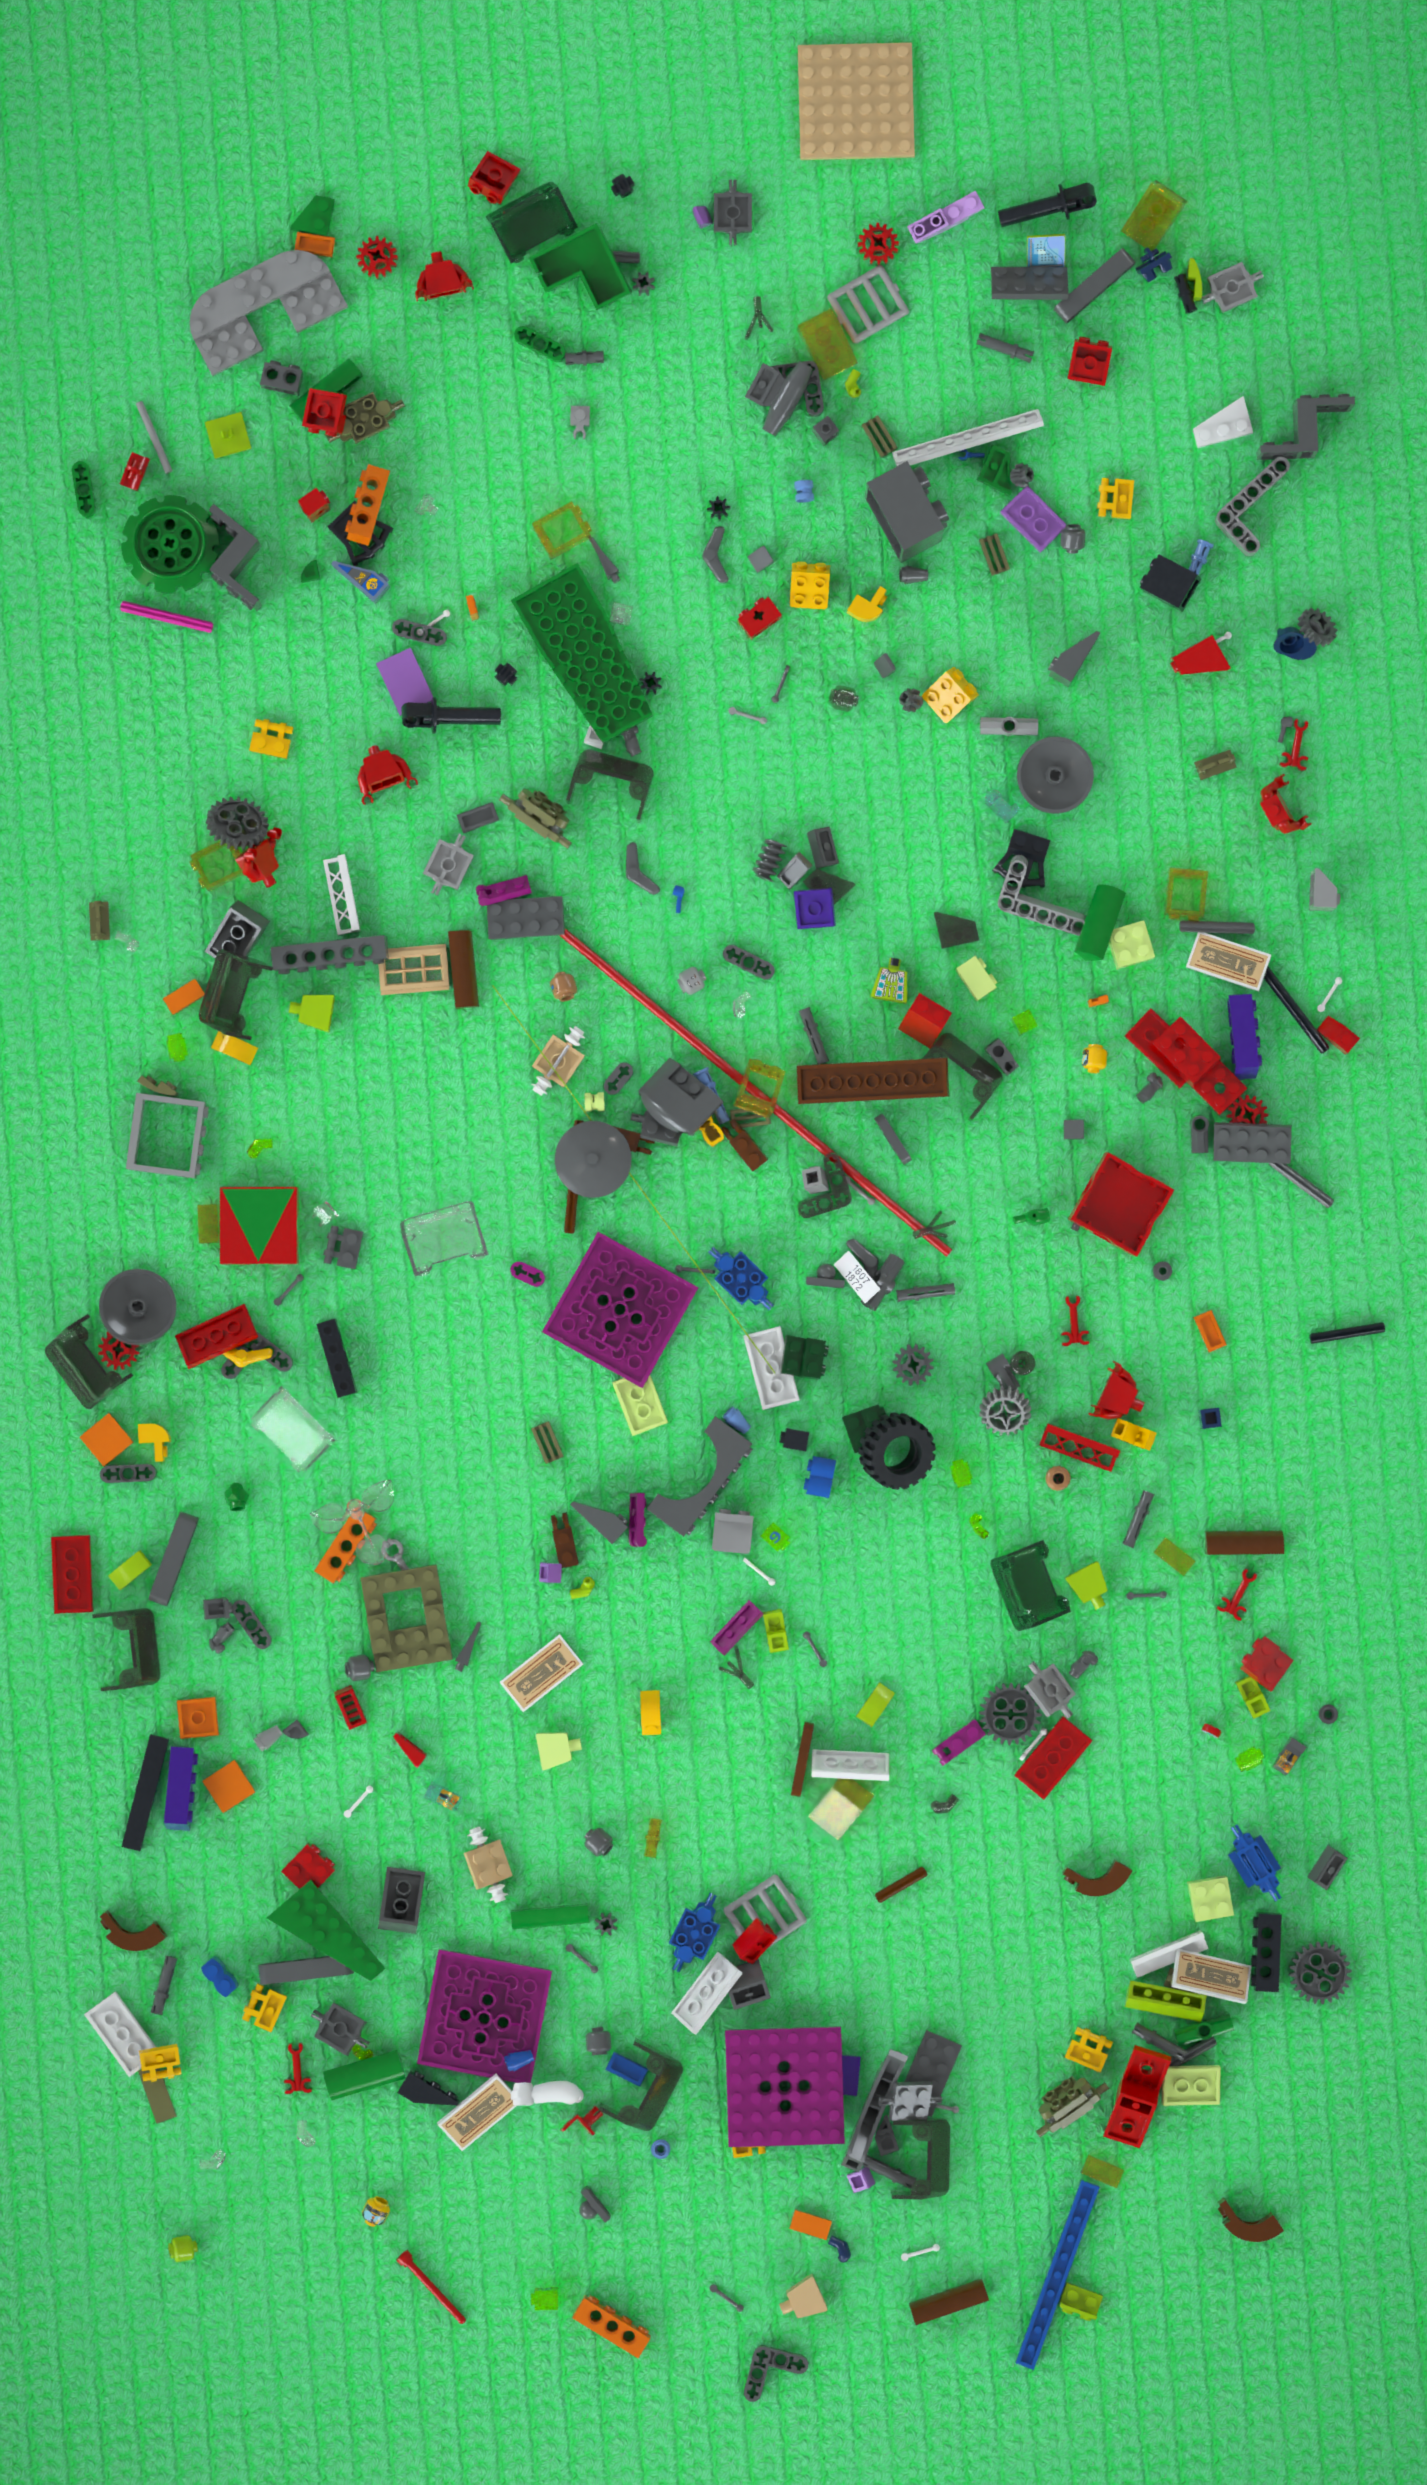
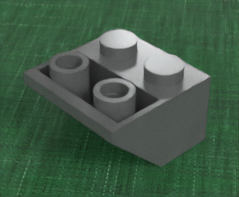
M759 1959L754 1964L747 1962L736 1966L742 1972V1975L728 1992L734 2010L771 1998Z

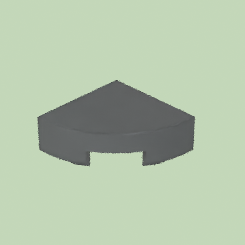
M298 1719L282 1731L286 1736L295 1739L304 1738L309 1735Z

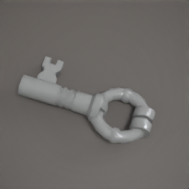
M390 1538L382 1542L381 1551L383 1557L388 1561L396 1562L401 1570L409 1569L402 1558L404 1552L402 1543ZM395 1544L399 1548V1552L393 1557L389 1556L386 1549Z

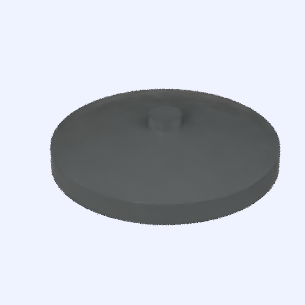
M1047 737L1035 742L1024 752L1017 768V783L1024 799L1037 810L1051 814L1065 813L1079 806L1088 796L1094 779L1093 765L1087 752L1076 742L1064 737Z
M586 1121L573 1126L561 1137L556 1148L555 1167L557 1174L569 1190L580 1196L598 1198L613 1193L625 1182L631 1169L632 1155L626 1138L618 1129L604 1122Z
M130 1269L117 1274L105 1285L100 1296L99 1315L105 1329L115 1339L130 1345L150 1344L163 1337L172 1326L176 1315V1299L172 1288L160 1275L145 1269Z

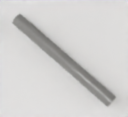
M140 401L136 403L137 409L163 469L168 474L173 470L144 403Z

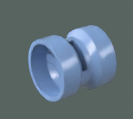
M812 480L794 482V487L797 490L795 495L796 502L814 501Z

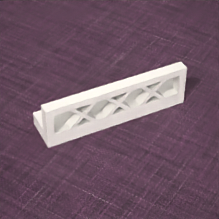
M345 854L323 860L337 934L343 935L361 931ZM329 863H339L340 870L337 875L329 871ZM336 879L343 883V890L340 894L335 892L332 887ZM340 898L345 900L347 908L343 913L336 907ZM343 917L350 920L351 929L341 930L340 922Z
M1199 1930L1129 1959L1136 1977L1138 1978L1175 1963L1177 1949L1195 1953L1207 1950L1208 1946L1203 1932Z

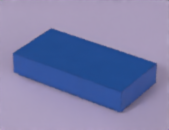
M614 2052L605 2070L640 2087L648 2068Z

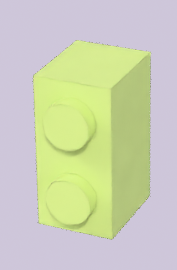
M974 956L956 968V972L974 999L979 1001L997 988L995 986L997 981L992 974H987L984 969L986 965L981 958L977 959Z

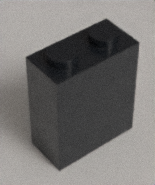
M1158 554L1157 558L1152 560L1148 574L1142 577L1140 588L1143 592L1183 612L1201 578L1198 574Z

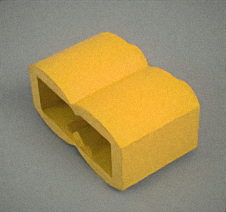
M712 1116L698 1129L702 1131L705 1142L711 1147L724 1140L723 1132L718 1125L713 1123Z

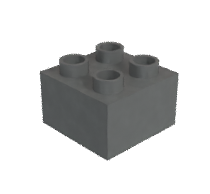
M908 461L867 482L864 496L900 563L941 542L944 528L947 527L946 522L949 520L942 503L939 500L930 503L926 495L929 494L928 488L931 485L922 467L919 466L912 470Z

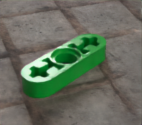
M520 326L515 330L514 336L518 344L554 362H561L565 358L566 352L563 345L526 326ZM526 331V336L532 338V335H534L535 337L532 339L531 345L528 344L530 341L526 338L520 340L519 333ZM536 340H544L546 343L545 347L537 349L534 345ZM549 343L552 344L550 346L551 349L557 350L559 348L562 355L554 357V353L548 350Z
M78 461L72 466L77 507L83 517H91L96 511L90 469L85 462ZM79 466L86 469V471H83V478H88V481L81 480L80 474L76 472V470H79ZM86 484L89 486L87 494L79 493L80 485ZM91 496V499H87V503L92 508L86 513L85 510H82L85 507L84 500L80 501V498L86 499Z

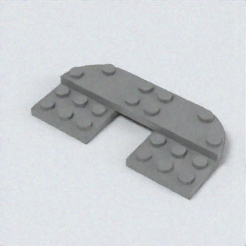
M302 250L280 253L209 289L198 298L190 315V331L212 376L263 351L246 317L247 314L280 299L296 332L299 333L348 308L329 268L319 257Z

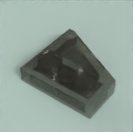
M816 869L803 881L808 889L832 888L834 905L856 886L851 881L849 882L819 869Z
M934 912L941 949L979 941L975 921Z

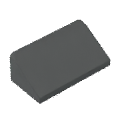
M830 827L809 831L807 835L816 869L839 864Z
M1327 1846L1310 1871L1308 1878L1325 1890H1328L1348 1858L1332 1847Z

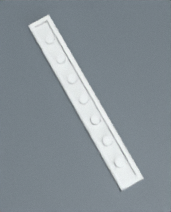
M1036 409L892 452L896 466L908 461L909 465H914L1042 427L1044 423L1039 410Z

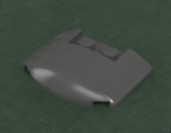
M671 1058L638 1090L645 1108L658 1123L676 1133H679V1131L688 1132L687 1134L693 1136L724 1103L708 1086L706 1087L685 1070L681 1064Z

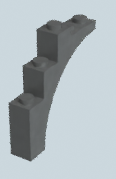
M890 2049L878 2068L871 2090L865 2099L859 2119L852 2131L841 2163L842 2166L859 2172L862 2168L886 2105L879 2106V2097H890L894 2082H897L906 2064L908 2056L901 2052Z

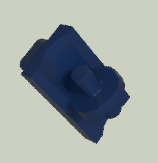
M1147 247L1144 249L1145 255L1140 257L1143 264L1135 268L1138 274H1141L1147 282H1150L1157 277L1153 268L1159 266L1162 273L1172 269L1169 260L1172 257L1166 251L1157 255L1159 253L1157 248L1151 251Z

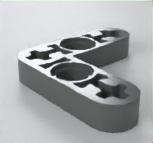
M803 361L804 364L815 369L810 375L807 386L815 384L818 388L815 394H810L806 386L804 391L806 410L810 416L818 417L822 414L824 408L818 366L813 361ZM797 363L776 365L770 367L776 369L777 371H779V369H783L782 375L786 379L787 376L785 374V371L788 368H794L797 365ZM808 398H816V405L821 407L818 408L817 412L809 408L812 407L813 402L812 399L808 400Z
M257 1332L259 1336L257 1341L259 1342L257 1344L253 1343L250 1348L254 1351L264 1349L266 1346L273 1347L274 1354L271 1358L265 1360L280 1371H289L293 1366L292 1358ZM242 1345L236 1348L237 1350L242 1349L246 1352L250 1351L248 1348L243 1347ZM278 1351L281 1353L278 1357L283 1360L288 1359V1367L284 1366L281 1368V1363L278 1360H275V1363L272 1362L277 1356ZM227 1359L221 1368V1372L225 1378L233 1379L239 1375L244 1367L239 1368L235 1366L233 1369L235 1374L227 1375L225 1368L227 1366L231 1367L234 1364L230 1359Z
M765 2345L757 2346L753 2353L744 2388L745 2398L750 2402L760 2399L768 2366L802 2374L808 2369L807 2358L800 2354ZM762 2350H765V2354L768 2355L763 2357L762 2364H766L765 2367L760 2364H754V2361L759 2362L757 2352L760 2353ZM779 2354H783L787 2358L786 2362L782 2365L777 2364L775 2361L776 2356ZM790 2356L793 2357V2362H798L801 2359L803 2364H805L800 2369H797V2365L792 2363L791 2367H787ZM756 2368L763 2371V2375L759 2379L752 2376V2371ZM750 2380L755 2383H761L760 2386L756 2384L755 2390L758 2394H754L753 2397H750V2393L747 2392L753 2386V2383H749Z

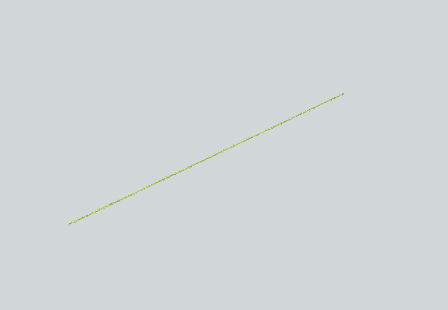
M501 997V999L503 1000V1002L506 1004V1006H507V1007L509 1008V1010L512 1012V1010L510 1009V1007L507 1005V1003H506V1002L504 1001V999ZM512 1012V1014L514 1015V1017L517 1019V1021H518V1022L520 1023V1025L523 1027V1025L521 1024V1022L518 1020V1018H517V1017L515 1016V1014ZM528 1034V1036L530 1037V1039H531V1040L533 1041V1043L536 1045V1043L534 1042V1040H533V1039L531 1038V1036ZM536 1045V1047L538 1048V1050L541 1052V1054H542V1055L544 1056V1058L547 1060V1058L545 1057V1055L542 1053V1051H541V1050L539 1049V1047ZM552 1067V1069L554 1070V1072H555V1073L557 1074V1076L560 1078V1076L558 1075V1073H557V1072L555 1071V1069ZM563 1082V1084L565 1085V1087L568 1089V1091H569V1092L571 1093V1095L574 1097V1095L572 1094V1092L569 1090V1088H568V1087L566 1086V1084ZM574 1097V1099H575L576 1102L579 1104V1106L581 1107V1109H582V1110L584 1111V1113L587 1115V1113H586L585 1110L582 1108V1106L580 1105V1103H579V1102L577 1101V1099ZM638 1185V1187L640 1188V1190L643 1192V1194H644V1195L646 1196V1198L649 1200V1198L647 1197V1195L644 1193V1191H643V1190L641 1189V1187ZM649 1200V1202L651 1203V1205L654 1207V1209H655V1210L657 1211V1213L660 1215V1213L658 1212V1210L655 1208V1206H654V1205L652 1204V1202ZM665 1222V1224L667 1225V1227H668V1228L670 1229V1231L673 1233V1231L671 1230V1228H670V1227L668 1226V1224ZM673 1233V1235L675 1236V1238L678 1240V1242H679V1243L681 1244V1246L684 1248V1246L682 1245V1243L679 1241V1239H678V1238L676 1237V1235ZM687 1252V1254L689 1255V1257L691 1258V1260H692V1261L694 1262V1264L697 1266V1264L695 1263V1261L692 1259V1257L690 1256V1254ZM700 1270V1272L702 1273V1275L705 1277V1279H706V1280L708 1281V1283L711 1285V1283L709 1282V1280L706 1278V1276H705V1275L703 1274V1272ZM711 1285V1287L713 1288V1290H714V1291L716 1292V1294L719 1296V1294L717 1293V1291H716V1290L714 1289V1287ZM724 1303V1305L726 1306V1308L729 1310V1312H730V1313L732 1314V1316L735 1318V1316L733 1315V1313L730 1311V1309H729V1308L727 1307V1305ZM735 1318V1320L737 1321V1323L740 1325V1327H741V1328L743 1329V1331L745 1332L744 1328L741 1326V1324H740V1323L738 1322V1320ZM748 1336V1338L750 1339V1341L753 1343V1345H754V1346L756 1347V1349L759 1351V1349L757 1348V1346L754 1344V1342H753V1341L751 1340V1338ZM759 1351V1353L761 1354V1356L764 1358V1360H765V1361L767 1362V1364L770 1366V1364L768 1363V1361L765 1359V1357H764V1356L762 1355V1353Z

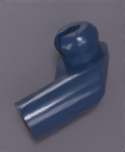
M831 2235L828 2244L838 2249V2259L840 2262H847L851 2257L847 2242Z

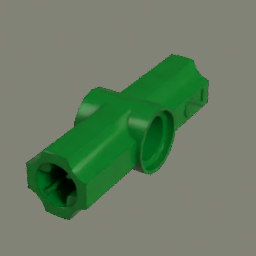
M1230 2014L1175 2029L1174 2034L1178 2046L1233 2031L1234 2027ZM1203 2025L1209 2027V2031L1205 2035L1199 2033V2028Z

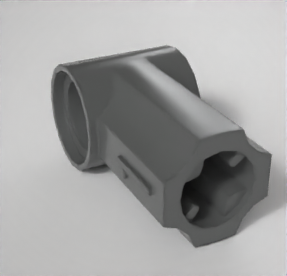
M1194 1116L1190 1121L1191 1153H1208L1209 1122L1204 1116ZM1197 1119L1204 1121V1127L1200 1130L1196 1129L1194 1125Z
M1003 1353L986 1363L994 1378H997L1000 1386L1004 1387V1390H1008L1009 1386L1012 1388L1011 1391L1020 1387Z

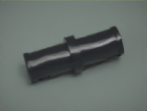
M1186 273L1175 276L1174 279L1179 290L1178 297L1182 300L1185 314L1197 311L1192 296L1193 290L1189 287Z

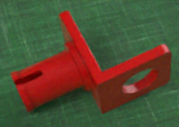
M594 2106L584 2117L575 2114L560 2131L564 2132L577 2119L587 2132L593 2136L595 2133L592 2131L591 2126L603 2116V2113L601 2111L596 2113L599 2109Z

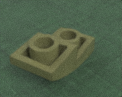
M141 1075L137 1081L154 1092L174 1097L178 1095L175 1091L177 1087L169 1081L166 1084L161 1081L158 1086H155L157 1082L149 1075L146 1078Z

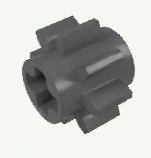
M638 272V278L632 279V282L636 283L632 289L638 290L639 296L642 293H646L649 296V290H655V286L651 285L655 279H650L648 272L645 275H641ZM647 281V285L641 287L640 283Z
M1016 464L1015 469H1012L1010 472L1012 483L1021 488L1028 487V482H1032L1034 478V472L1031 467H1028V464Z
M907 688V691L901 693L899 701L900 704L904 705L902 710L916 712V710L921 708L923 697L919 696V690Z
M611 1912L608 1916H604L601 1913V1919L595 1918V1921L599 1923L595 1930L600 1929L602 1931L601 1936L604 1935V1932H608L611 1936V1930H617L618 1928L613 1925L618 1919H612ZM606 1919L610 1920L609 1924L612 1926H608L606 1929H604L601 1921L605 1922Z

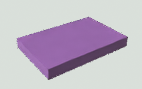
M1029 486L1025 487L1000 511V514L1039 553L1067 525Z
M411 648L376 663L400 716H402L401 707L405 703L431 702L433 695Z

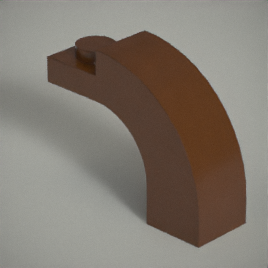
M1115 1859L1108 1871L1103 1876L1095 1879L1083 1877L1066 1866L1062 1871L1066 1881L1073 1885L1075 1882L1078 1883L1075 1891L1088 1896H1103L1116 1891L1127 1881L1132 1873L1130 1868Z
M108 1910L100 1916L102 1926L106 1930H111L105 1937L117 1947L125 1950H147L156 1946L167 1937V1934L156 1921L143 1931L129 1932L119 1925Z
M1225 2198L1218 2201L1220 2205L1218 2208L1223 2218L1228 2217L1222 2223L1228 2231L1242 2240L1263 2242L1278 2236L1284 2231L1272 2212L1258 2221L1247 2222L1236 2216Z

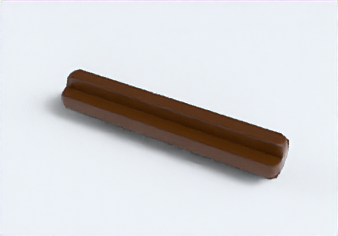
M920 1867L875 1894L877 1901L882 1903L926 1877L928 1874L925 1868Z

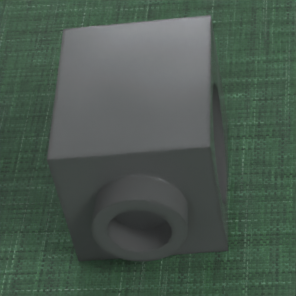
M826 416L812 428V432L823 446L839 435V429L829 416Z

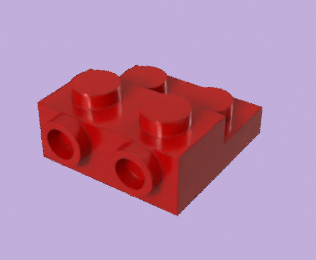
M487 151L469 178L468 187H470L471 192L478 195L481 193L486 196L490 203L496 204L497 202L501 204L521 169Z
M1081 336L1079 340L1075 339L1067 379L1105 386L1112 353V346L1109 345V342L1098 340V343L1090 342V338Z
M309 388L302 426L308 428L310 433L319 434L320 431H325V435L336 437L337 434L342 435L346 419L343 413L347 395Z
M1264 1636L1261 1639L1257 1638L1252 1645L1254 1649L1250 1654L1247 1653L1241 1660L1243 1665L1240 1669L1271 1692L1294 1660L1279 1650V1646Z
M307 1843L281 1872L299 1889L310 1880L319 1888L336 1869L333 1867L335 1864L328 1857L324 1859L319 1854L321 1850L315 1844L310 1845Z

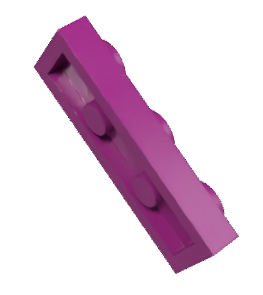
M748 1600L710 1643L725 1656L764 1613Z

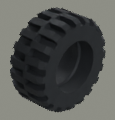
M890 1413V1417L886 1414L880 1416L881 1420L875 1419L871 1422L872 1426L865 1429L864 1432L866 1434L860 1439L862 1444L858 1451L861 1455L859 1458L860 1463L863 1465L864 1471L871 1478L886 1488L890 1487L891 1489L898 1490L900 1487L907 1489L910 1484L915 1486L919 1483L918 1480L920 1478L924 1479L927 1476L925 1473L927 1470H931L933 1466L931 1461H934L936 1456L933 1453L936 1450L935 1443L932 1442L934 1438L928 1432V1429L912 1416L910 1417L904 1413L900 1415L898 1413ZM908 1436L910 1450L906 1458L897 1465L886 1466L884 1453L889 1443L895 1438Z

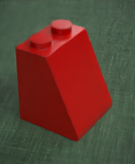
M919 993L898 1030L931 1049L952 1012Z

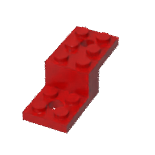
M1181 1016L1153 1042V1045L1180 1071L1179 1075L1219 1116L1247 1090V1087L1221 1062V1057ZM1183 1039L1186 1045L1184 1048L1178 1049L1175 1047V1041ZM1216 1084H1224L1226 1090L1223 1093H1217L1214 1089Z
M1134 2045L1119 2083L1115 2105L1105 2127L1103 2137L1137 2148L1141 2147L1157 2107L1159 2090L1171 2063V2056ZM1145 2065H1148V2066H1150L1152 2069H1151V2070H1145V2069H1143L1142 2067L1145 2066ZM1129 2123L1132 2125V2127L1126 2128L1123 2126V2124Z

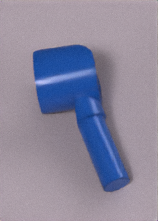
M966 449L958 451L966 452L964 457H958L961 461H966L972 457H985V453H972Z
M678 885L675 886L672 895L678 896L676 913H681V901L685 890Z

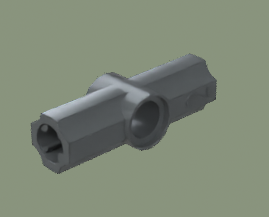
M890 1253L881 1269L871 1276L880 1290L868 1302L864 1303L861 1300L865 1307L876 1311L885 1294H889L894 1289L895 1278L905 1263L901 1258Z

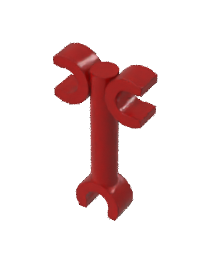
M1296 719L1293 723L1296 732L1292 753L1290 755L1287 752H1283L1281 756L1286 757L1288 762H1280L1279 766L1283 768L1288 766L1297 767L1298 770L1305 771L1307 767H1302L1300 761H1308V757H1299L1303 731L1307 729L1308 721H1305L1304 727L1300 728L1298 726V719Z
M1068 1296L1065 1298V1302L1070 1310L1071 1333H1061L1062 1336L1067 1335L1069 1337V1341L1062 1343V1346H1069L1071 1343L1087 1345L1089 1341H1083L1081 1336L1089 1334V1331L1085 1330L1079 1333L1077 1306L1080 1303V1297L1076 1296V1302L1071 1304Z
M1248 1569L1243 1570V1580L1232 1601L1230 1602L1229 1599L1222 1597L1221 1599L1226 1602V1607L1221 1608L1217 1606L1219 1611H1226L1232 1614L1238 1621H1241L1242 1618L1237 1616V1611L1242 1610L1246 1612V1609L1238 1606L1249 1583L1257 1578V1574L1254 1573L1252 1578L1248 1579L1246 1577Z
M302 2042L299 2043V2050H293L292 2043H289L288 2050L292 2054L294 2081L292 2079L284 2080V2083L292 2085V2089L285 2090V2094H291L294 2091L310 2093L312 2088H305L304 2083L311 2082L312 2079L309 2077L301 2079L300 2053L303 2050Z

